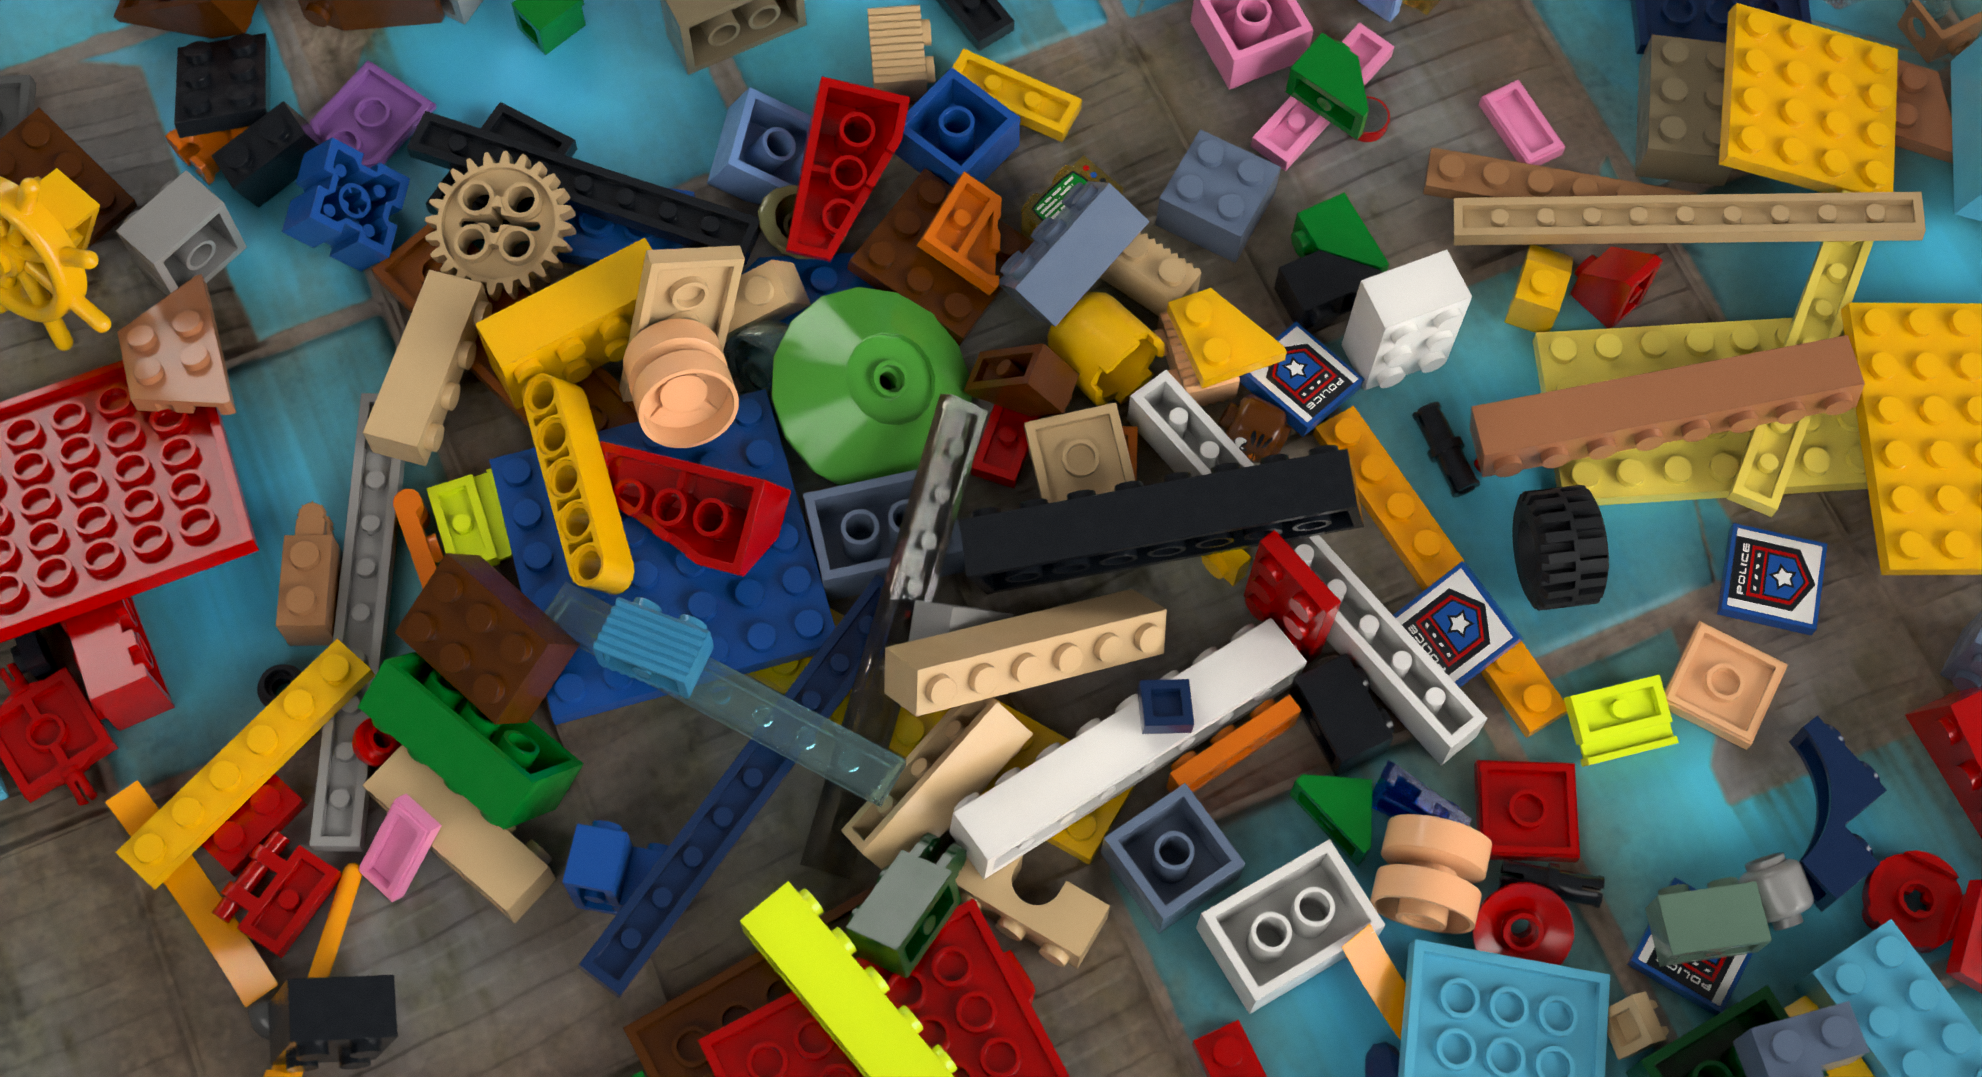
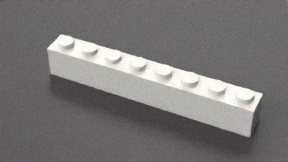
M1272 618L1258 626L1250 623L1237 631L1229 644L1219 650L1215 646L1208 648L1193 661V666L1181 673L1173 670L1160 679H1189L1194 727L1191 733L1142 734L1138 694H1134L1120 703L1115 710V714L1101 721L1099 718H1095L1087 722L1077 731L1076 737L1061 746L1057 742L1045 748L1036 757V762L1022 771L1019 767H1015L1004 773L996 781V787L981 796L978 792H975L962 799L954 808L949 833L959 846L967 850L966 856L981 877L986 879L1203 743L1225 727L1246 716L1263 702L1289 689L1293 684L1294 678L1302 674L1307 661Z

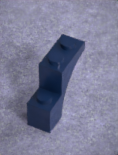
M1816 716L1803 726L1789 743L1802 759L1814 788L1816 798L1814 832L1810 844L1799 862L1803 866L1814 896L1813 903L1823 912L1880 865L1873 857L1870 845L1861 836L1851 833L1845 825L1887 790L1880 783L1876 771L1866 762L1859 761L1845 746V741L1839 731L1833 726L1825 724Z

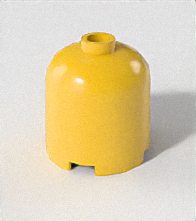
M1105 292L1085 293L1056 327L1050 326L1047 335L1048 347L1080 374L1076 385L1097 406L1106 405L1112 399H1116L1120 404L1129 400L1130 396L1147 384L1154 375L1148 368L1153 362L1155 355L1162 358L1165 354V343L1114 297Z

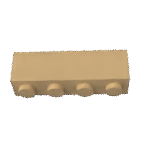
M433 270L428 271L363 431L373 453L426 466L432 451L437 452L444 437L443 422L448 410L453 411L460 397V379L464 369L469 370L475 360V341L479 334L475 323L492 315V304L488 301L482 283Z
M993 697L951 708L841 831L864 856L883 870L886 866L892 864L901 850L910 853L916 843L920 841V838L927 832L940 838L943 833L948 831L951 826L955 806L972 793L978 792L980 795L1006 763L1018 754L1024 743L1033 733Z
M403 745L362 785L372 800L387 813L395 798L408 794L442 826L430 850L514 924L556 880L548 866L553 859L542 847L531 839L524 845L512 835L516 830L515 826L503 830L501 827L486 821L475 805L464 796L449 790L444 784V779L427 765L411 758L407 748Z

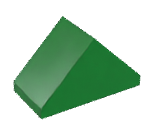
M1302 774L1298 777L1289 795L1356 866L1360 865L1371 849L1372 779Z

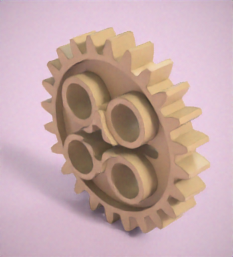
M503 151L499 163H496L493 157L486 152L484 153L483 166L480 167L469 158L466 160L468 169L466 174L463 175L455 169L451 170L452 177L455 180L452 186L439 182L438 187L445 194L443 200L430 199L429 201L438 211V215L425 217V222L437 230L425 236V239L432 246H437L430 255L437 263H444L440 268L442 273L482 283L484 290L487 288L488 295L494 301L499 300L502 289H505L513 300L517 299L518 286L524 285L528 291L534 293L535 285L533 279L539 277L543 281L550 283L551 279L546 269L549 266L563 269V264L556 257L558 252H572L570 245L563 240V237L576 234V229L572 224L564 222L576 216L571 206L563 205L571 197L565 188L557 189L561 181L554 173L546 176L547 168L543 163L539 161L531 168V161L525 154H522L514 164L513 158L508 151ZM481 195H489V201L484 208L476 211L472 210V205L476 198ZM526 197L535 198L530 210L522 213L517 212V206L521 200ZM503 219H506L510 225L503 224ZM464 221H474L476 223L461 226ZM537 225H540V229L537 231H529L526 228H523L535 227ZM491 227H499L498 232H495ZM477 239L485 240L484 247L479 253L475 255L467 254L468 247L473 241ZM530 241V247L526 254L521 257H512L513 248L518 243Z

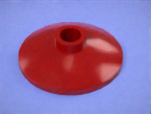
M1519 882L1497 889L1482 902L1479 907L1475 929L1472 931V938L1475 949L1478 951L1561 965L1573 945L1574 922L1567 905L1555 892L1539 884ZM1525 919L1528 921V927L1525 931L1521 933L1511 931L1512 924L1516 920Z

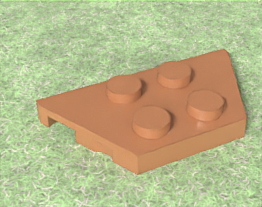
M1898 59L1895 146L1953 164L1952 117L1938 71Z
M202 274L191 278L117 332L130 399L137 411L159 412L164 409H171L178 413H194L196 406L217 407L221 415L236 413L209 290Z

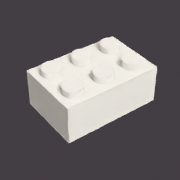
M1448 250L1361 280L1341 345L1354 371L1365 379L1362 384L1364 391L1378 385L1380 388L1394 386L1408 374L1419 370L1422 373H1429L1446 363L1472 298Z
M1329 839L1202 912L1196 929L1246 1010L1251 1014L1346 958L1347 956L1342 946L1369 923L1377 937L1385 927V923Z

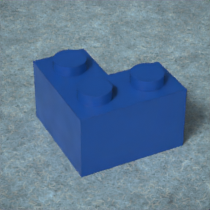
M594 820L592 826L577 823L562 883L576 908L617 915L669 846L649 843L647 849L635 847L632 845L628 833L622 832L623 828L620 825L609 821Z

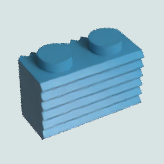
M618 597L615 605L611 608V613L607 616L606 623L603 624L602 631L598 633V638L593 645L598 664L603 668H609L622 675L626 674L630 678H636L638 681H644L648 685H654L675 695H681L685 699L690 697L714 649L711 633L707 630L704 622L687 614H681L679 619L663 614L662 609L657 604L641 597H636L633 602Z

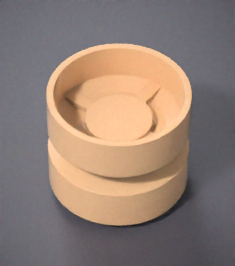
M668 319L648 326L629 343L623 358V370L633 397L640 426L651 440L670 448H691L714 440L729 428L738 412L739 397L719 339L708 326L691 319Z
M1419 814L1394 816L1388 820L1381 850L1382 858L1390 865H1384L1377 869L1370 902L1377 913L1406 926L1446 934L1471 932L1476 926L1482 897L1481 891L1473 884L1479 883L1486 878L1492 842L1481 832L1452 820Z

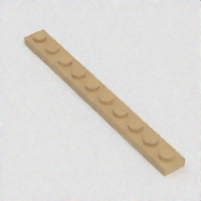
M1922 192L1454 198L1453 208L1454 245L1923 240L1926 231Z

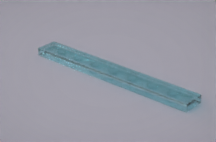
M565 582L544 613L580 644L579 648L595 656L593 650L594 642L598 638V633L602 631L603 624L606 623L607 616L611 613L613 606ZM709 657L688 699L655 687L879 807L882 806L906 767V760L711 657Z

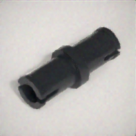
M1429 403L1419 408L1418 412H1414L1412 417L1417 422L1430 448L1427 455L1432 463L1437 462L1451 490L1452 497L1463 496L1473 491L1475 487L1480 486L1479 480L1476 478L1462 451L1465 444L1460 436L1454 435L1440 403Z
M1503 858L1500 873L1520 876L1521 879L1502 875V878H1499L1498 889L1519 882L1535 883L1549 888L1564 901L1600 908L1603 893L1586 891L1582 888L1598 891L1604 889V876L1560 870V865L1555 863H1549L1547 867Z

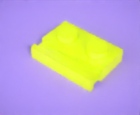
M491 468L486 469L487 473L473 477L470 474L426 488L446 554L480 555L491 566L500 564L501 560L513 557Z
M1660 674L1563 698L1575 743L1579 745L1583 759L1580 761L1582 767L1679 743L1677 736L1673 735L1670 722H1673Z

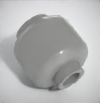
M1783 852L1763 856L1746 863V872L1739 878L1738 883L1757 882L1767 923H1772L1775 931L1802 923L1801 913L1808 910L1814 902V896L1802 864L1795 859H1786Z

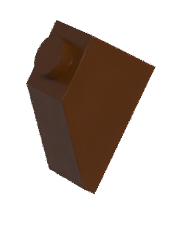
M1044 343L980 351L964 391L972 397L1030 417L1064 414L1066 407L1072 399V392L1080 374Z

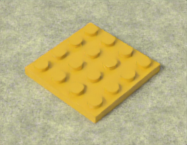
M1736 3L1728 12L1719 165L1821 193H1841L1843 189L1852 193L1893 192L1898 49Z

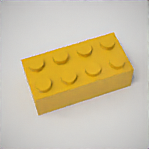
M646 238L475 323L489 363L516 410L524 406V389L528 381L535 375L540 373L549 374L570 383H577L587 378L592 370L610 361L617 362L624 358L646 250H652Z

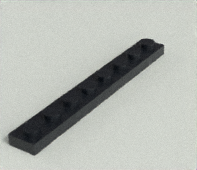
M428 111L424 112L407 146L410 157L449 170L455 169L461 174L468 172L466 160L469 158L478 167L483 166L484 153L486 152L493 157L496 163H499L503 151H508L513 158L514 164L522 154H525L531 161V168L540 161L547 168L546 176L554 173L561 181L557 189L565 188L571 197L563 205H569L573 210L691 248L740 245L745 257L744 265L747 264L761 232L758 217Z

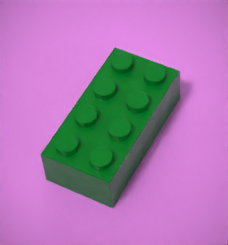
M416 652L385 659L358 705V708L371 718L372 724L378 730L394 737L407 748L411 758L431 768L444 779V784L449 790L464 796L480 810L482 817L486 821L501 827L503 830L556 810L584 763L530 719L527 723L494 724Z

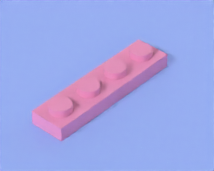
M1361 23L1342 41L1359 57L1364 86L1392 57L1394 51L1392 44ZM1290 96L1252 137L1251 147L1286 171L1331 122Z

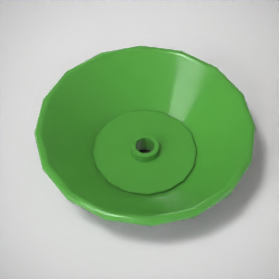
M856 287L821 296L790 322L773 357L771 398L785 439L813 472L838 486L944 464V468H946L956 459L971 425L972 396L964 391L969 379V373L959 345L939 323L933 313L899 293ZM880 376L889 380L890 390H886L880 385Z

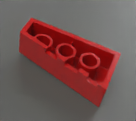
M132 596L60 622L71 640L75 663L82 675L90 703L99 720L107 718L118 731H122L175 708Z
M1982 686L1952 692L1905 714L1982 839Z

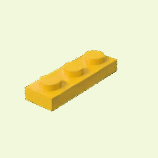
M964 48L953 65L955 70L1020 117V125L1062 143L1082 108L1081 98Z

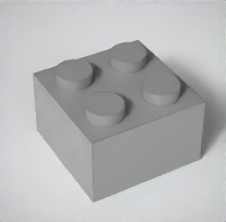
M187 170L175 180H171L163 185L159 193L140 210L131 213L125 219L123 225L116 230L142 275L166 296L194 276L202 274L207 283L247 248L224 202Z

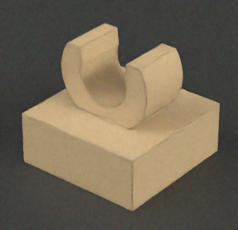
M1646 991L1630 995L1608 1008L1607 1034L1618 1060L1637 1055L1667 1040L1666 1035L1669 1033L1667 1026L1661 1027L1654 1011L1658 1005L1656 1001L1649 1000Z

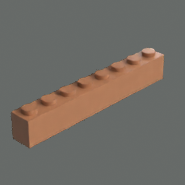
M1845 335L1471 406L1469 429L1482 477L1492 475L1510 477L1524 469L1539 466L1557 468L1571 460L1587 457L1595 460L1605 459L1619 451L1635 448L1640 451L1655 449L1663 443L1683 439L1687 442H1695L1705 439L1710 434L1730 430L1734 433H1743L1754 429L1758 425L1773 422L1791 424L1803 419L1805 416L1815 414L1839 415L1849 411L1852 407H1857L1865 383L1849 337Z

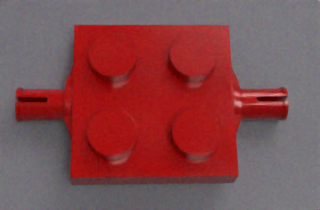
M16 663L6 665L12 676L2 667L0 669V678L11 695L0 706V758L24 798L32 803L54 788L66 784L79 806L89 803L84 793L93 801L98 794L93 789L84 772L91 765L118 749V746L103 722L95 714L91 703L73 674L64 667L44 680L28 683Z

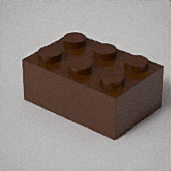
M447 553L395 631L404 642L494 724L527 723L580 646L574 638L480 555Z

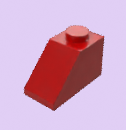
M1611 246L1598 258L1592 254L1580 264L1574 273L1578 279L1570 295L1606 328H1613L1641 304L1663 260L1656 254Z

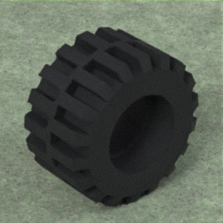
M1584 485L1522 492L1517 500L1513 516V551L1521 587L1532 607L1537 609V611L1599 603L1604 595L1607 584L1609 553L1602 514L1590 490Z

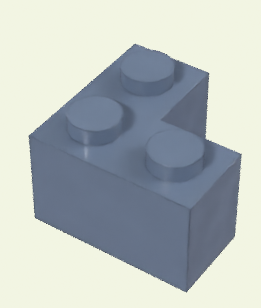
M1849 1001L1751 1028L1733 1041L1746 1077H1824V1071L1851 1064L1869 1053Z

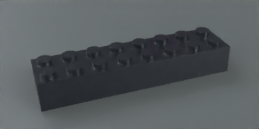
M1324 445L1310 449L1308 451L1309 456L1289 459L1287 454H1275L1261 458L1259 460L1260 465L1240 468L1238 463H1226L1212 467L1211 474L1192 477L1190 472H1177L1164 476L1162 483L1144 486L1142 481H1128L1115 485V491L1096 494L1094 490H1079L1067 494V500L1048 503V500L1043 498L1030 499L1019 504L1020 509L1001 512V509L998 507L981 508L973 511L971 518L959 520L966 575L986 594L1256 547L1259 545L1260 540L1273 530H1276L1285 541L1362 528L1364 527L1355 471L1348 449L1338 450L1336 445Z

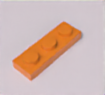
M1290 694L1277 703L1273 698L1263 702L1251 712L1250 717L1252 719L1238 729L1234 724H1231L1213 736L1210 740L1212 746L1198 755L1192 750L1178 758L1170 767L1172 772L1169 774L1166 788L1171 793L1186 783L1190 790L1195 792L1295 726L1301 712L1300 707Z

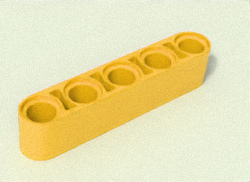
M540 373L528 381L523 393V404L572 581L578 586L613 595L621 594L629 588L633 581L634 563L587 396L584 390L576 384L549 374Z

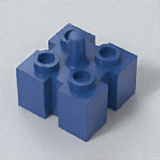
M331 137L304 153L295 184L303 188L304 193L290 201L282 233L312 248L325 242L331 246L330 257L361 272L389 258L398 226L388 221L389 216L402 210L410 178L380 162L368 168L361 164L363 153Z

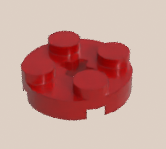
M1913 850L1890 856L1881 861L1880 865L1872 870L1865 880L1862 891L1864 905L1862 909L1863 921L1869 928L1875 930L1892 919L1917 952L1930 953L1955 937L1965 894H1962L1961 887L1956 881L1959 876L1947 862L1928 852ZM1914 890L1920 892V902L1927 906L1926 911L1919 909L1913 912L1904 901V895H1909Z

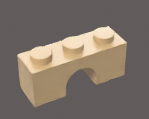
M1023 855L986 879L981 877L966 856L965 866H963L962 871L960 870L959 875L955 879L962 899L959 905L974 898L981 912L997 921L995 927L1001 933L1018 942H1021L1023 937L1041 947L1039 953L1045 959L1057 966L1065 967L1068 963L1078 969L1106 922L1110 905L1067 880L1059 894L1052 901L1043 905L1028 904L1016 895L1012 886L1022 869Z

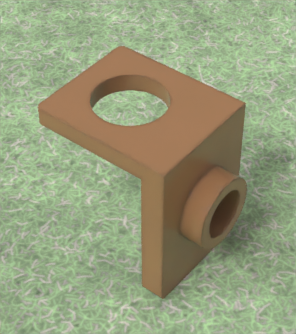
M1912 0L1897 26L1928 64L1948 53L1952 56L1958 55L1971 45L1982 30V11L1942 30L1920 1ZM1914 17H1917L1923 23L1926 31L1925 38H1922L1916 32L1913 25Z

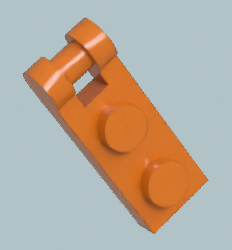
M408 488L399 491L394 496L393 507L422 588H424L437 569V563L443 560L444 554L436 534L434 533L429 536L426 534L425 529L429 526L430 514L420 494L414 489Z

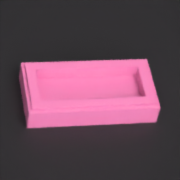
M1519 79L1481 97L1479 102L1480 108L1517 162L1540 166L1563 155L1565 145Z
M408 794L395 798L359 866V872L391 902L404 897L442 825Z

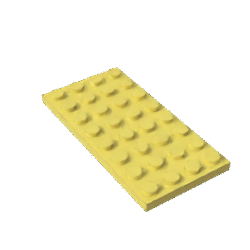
M1793 318L1539 332L1535 334L1532 342L1541 393L1782 348ZM1842 329L1840 336H1844V329ZM1852 407L1849 411L1839 415H1828L1826 413L1811 415L1784 494L1868 489L1856 408ZM1730 430L1710 434L1705 439L1695 442H1687L1684 439L1663 443L1661 446L1647 451H1640L1637 448L1624 450L1599 460L1591 459L1590 457L1571 460L1563 466L1554 468L1557 487L1584 485L1590 490L1598 506L1727 498L1752 430L1743 433H1734Z

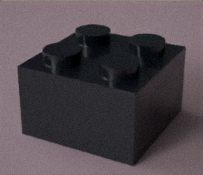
M394 975L287 979L268 1004L271 1065H286V1071L288 1072L312 1071L319 1068L318 1063L339 1062L340 1069L365 1068L370 1066L371 1060H375L398 1037Z

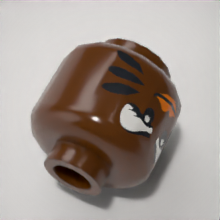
M1248 394L1242 398L1239 404L1230 401L1218 422V425L1225 429L1224 433L1253 463H1260L1259 460L1263 457L1279 454L1291 430V427L1286 425L1285 412L1278 406L1255 394Z

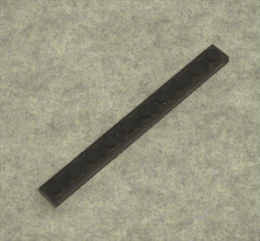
M940 394L800 863V865L846 879L851 878L859 850L845 836L841 829L877 790L901 705L884 694L885 647L909 641L915 600L932 602L988 412L953 394Z

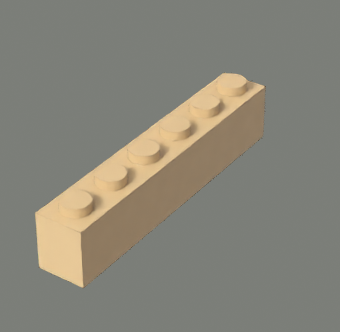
M1129 589L885 647L884 694L918 717L1164 654L1167 609L1137 591Z

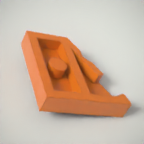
M964 171L955 182L916 245L989 296L999 285V276L995 275L996 254L1000 251L1001 233L998 229V220L1001 218L1002 197Z

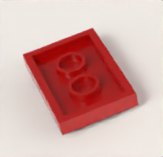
M1273 530L1260 540L1243 595L1246 598L1245 604L1251 614L1259 621L1263 622L1272 618L1305 658L1307 665L1321 654L1341 601L1276 530Z

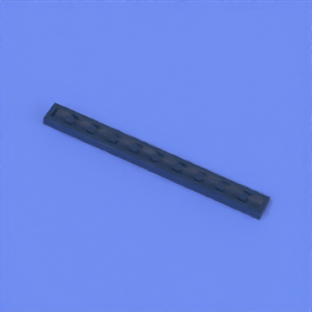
M878 574L875 575L578 964L579 970L617 998L622 996L912 610L915 601Z

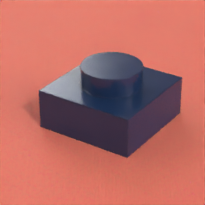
M1189 679L1139 681L1137 694L1142 734L1192 732L1194 717Z

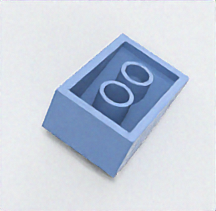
M749 87L728 108L707 184L742 200L761 204L763 198L775 188L788 185L798 186L811 116Z

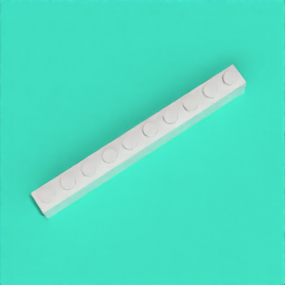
M1164 370L1130 396L1127 420L1132 426L1138 427L1139 434L1175 473L1190 472L1192 477L1211 474L1212 467L1226 463H1238L1240 468L1254 466L1247 456L1167 370ZM1319 535L1286 541L1341 601L1326 640L1341 656L1347 654L1353 666L1359 665L1363 669L1372 691L1440 766L1476 738L1488 718ZM1258 546L1244 549L1254 559Z

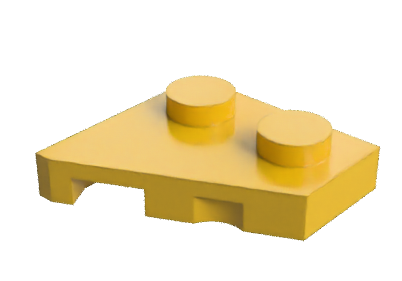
M1212 288L1168 302L1167 313L1202 389L1285 361L1287 354L1285 347Z

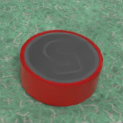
M1366 96L1369 112L1363 134L1357 141L1374 142L1386 133L1390 112L1381 100Z

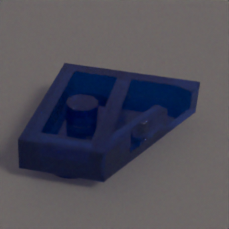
M1390 760L1387 761L1372 791V808L1389 817L1404 814L1428 815L1452 820L1469 826L1472 820L1458 805L1444 799Z

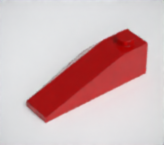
M821 76L812 108L785 252L831 262L902 141L910 97Z
M600 441L618 509L628 516L635 518L652 530V533L660 539L669 542L686 554L685 556L697 565L744 577L779 537L791 490L764 479Z

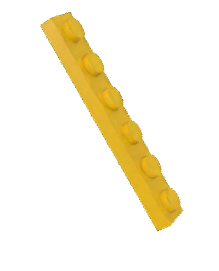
M336 639L115 853L156 890L375 676L372 669L339 639Z

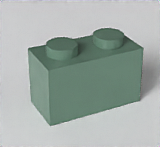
M1726 877L1709 882L1706 889L1690 891L1687 884L1673 885L1660 889L1658 891L1659 895L1645 908L1659 966L1663 967L1757 953L1770 943L1772 938L1757 882L1739 884L1737 877Z

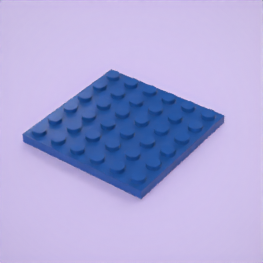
M766 389L738 396V412L729 428L714 440L696 447L670 448L660 445L643 432L639 421L597 432L599 442L604 441L760 478L791 490L779 537L744 577L697 565L687 558L686 554L669 542L660 539L652 533V530L635 518L628 516L618 509L634 563L635 572L632 583L628 589L617 595L578 586L572 581L568 571L536 449L532 448L489 459L521 592L580 644L546 694L555 725L673 694L654 685H648L644 681H638L636 678H630L626 674L622 675L609 668H603L598 664L593 645L598 638V633L602 631L603 624L606 623L607 616L611 613V608L615 605L618 597L631 602L636 597L645 598L657 604L662 609L663 614L679 619L681 614H687L698 618L706 624L707 630L711 633L714 649L694 688L814 656L835 629Z

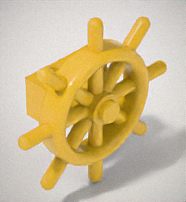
M57 168L43 179L39 176L25 178L21 181L20 186L0 176V314L9 310L25 319L43 322L56 348L61 351L70 350L74 344V340L62 319L71 310L99 333L107 332L111 328L110 318L85 297L87 292L85 269H93L99 262L98 255L94 251L87 250L100 204Z

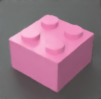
M1296 0L1193 1L1190 22L1229 90L1293 65L1310 47L1314 30Z

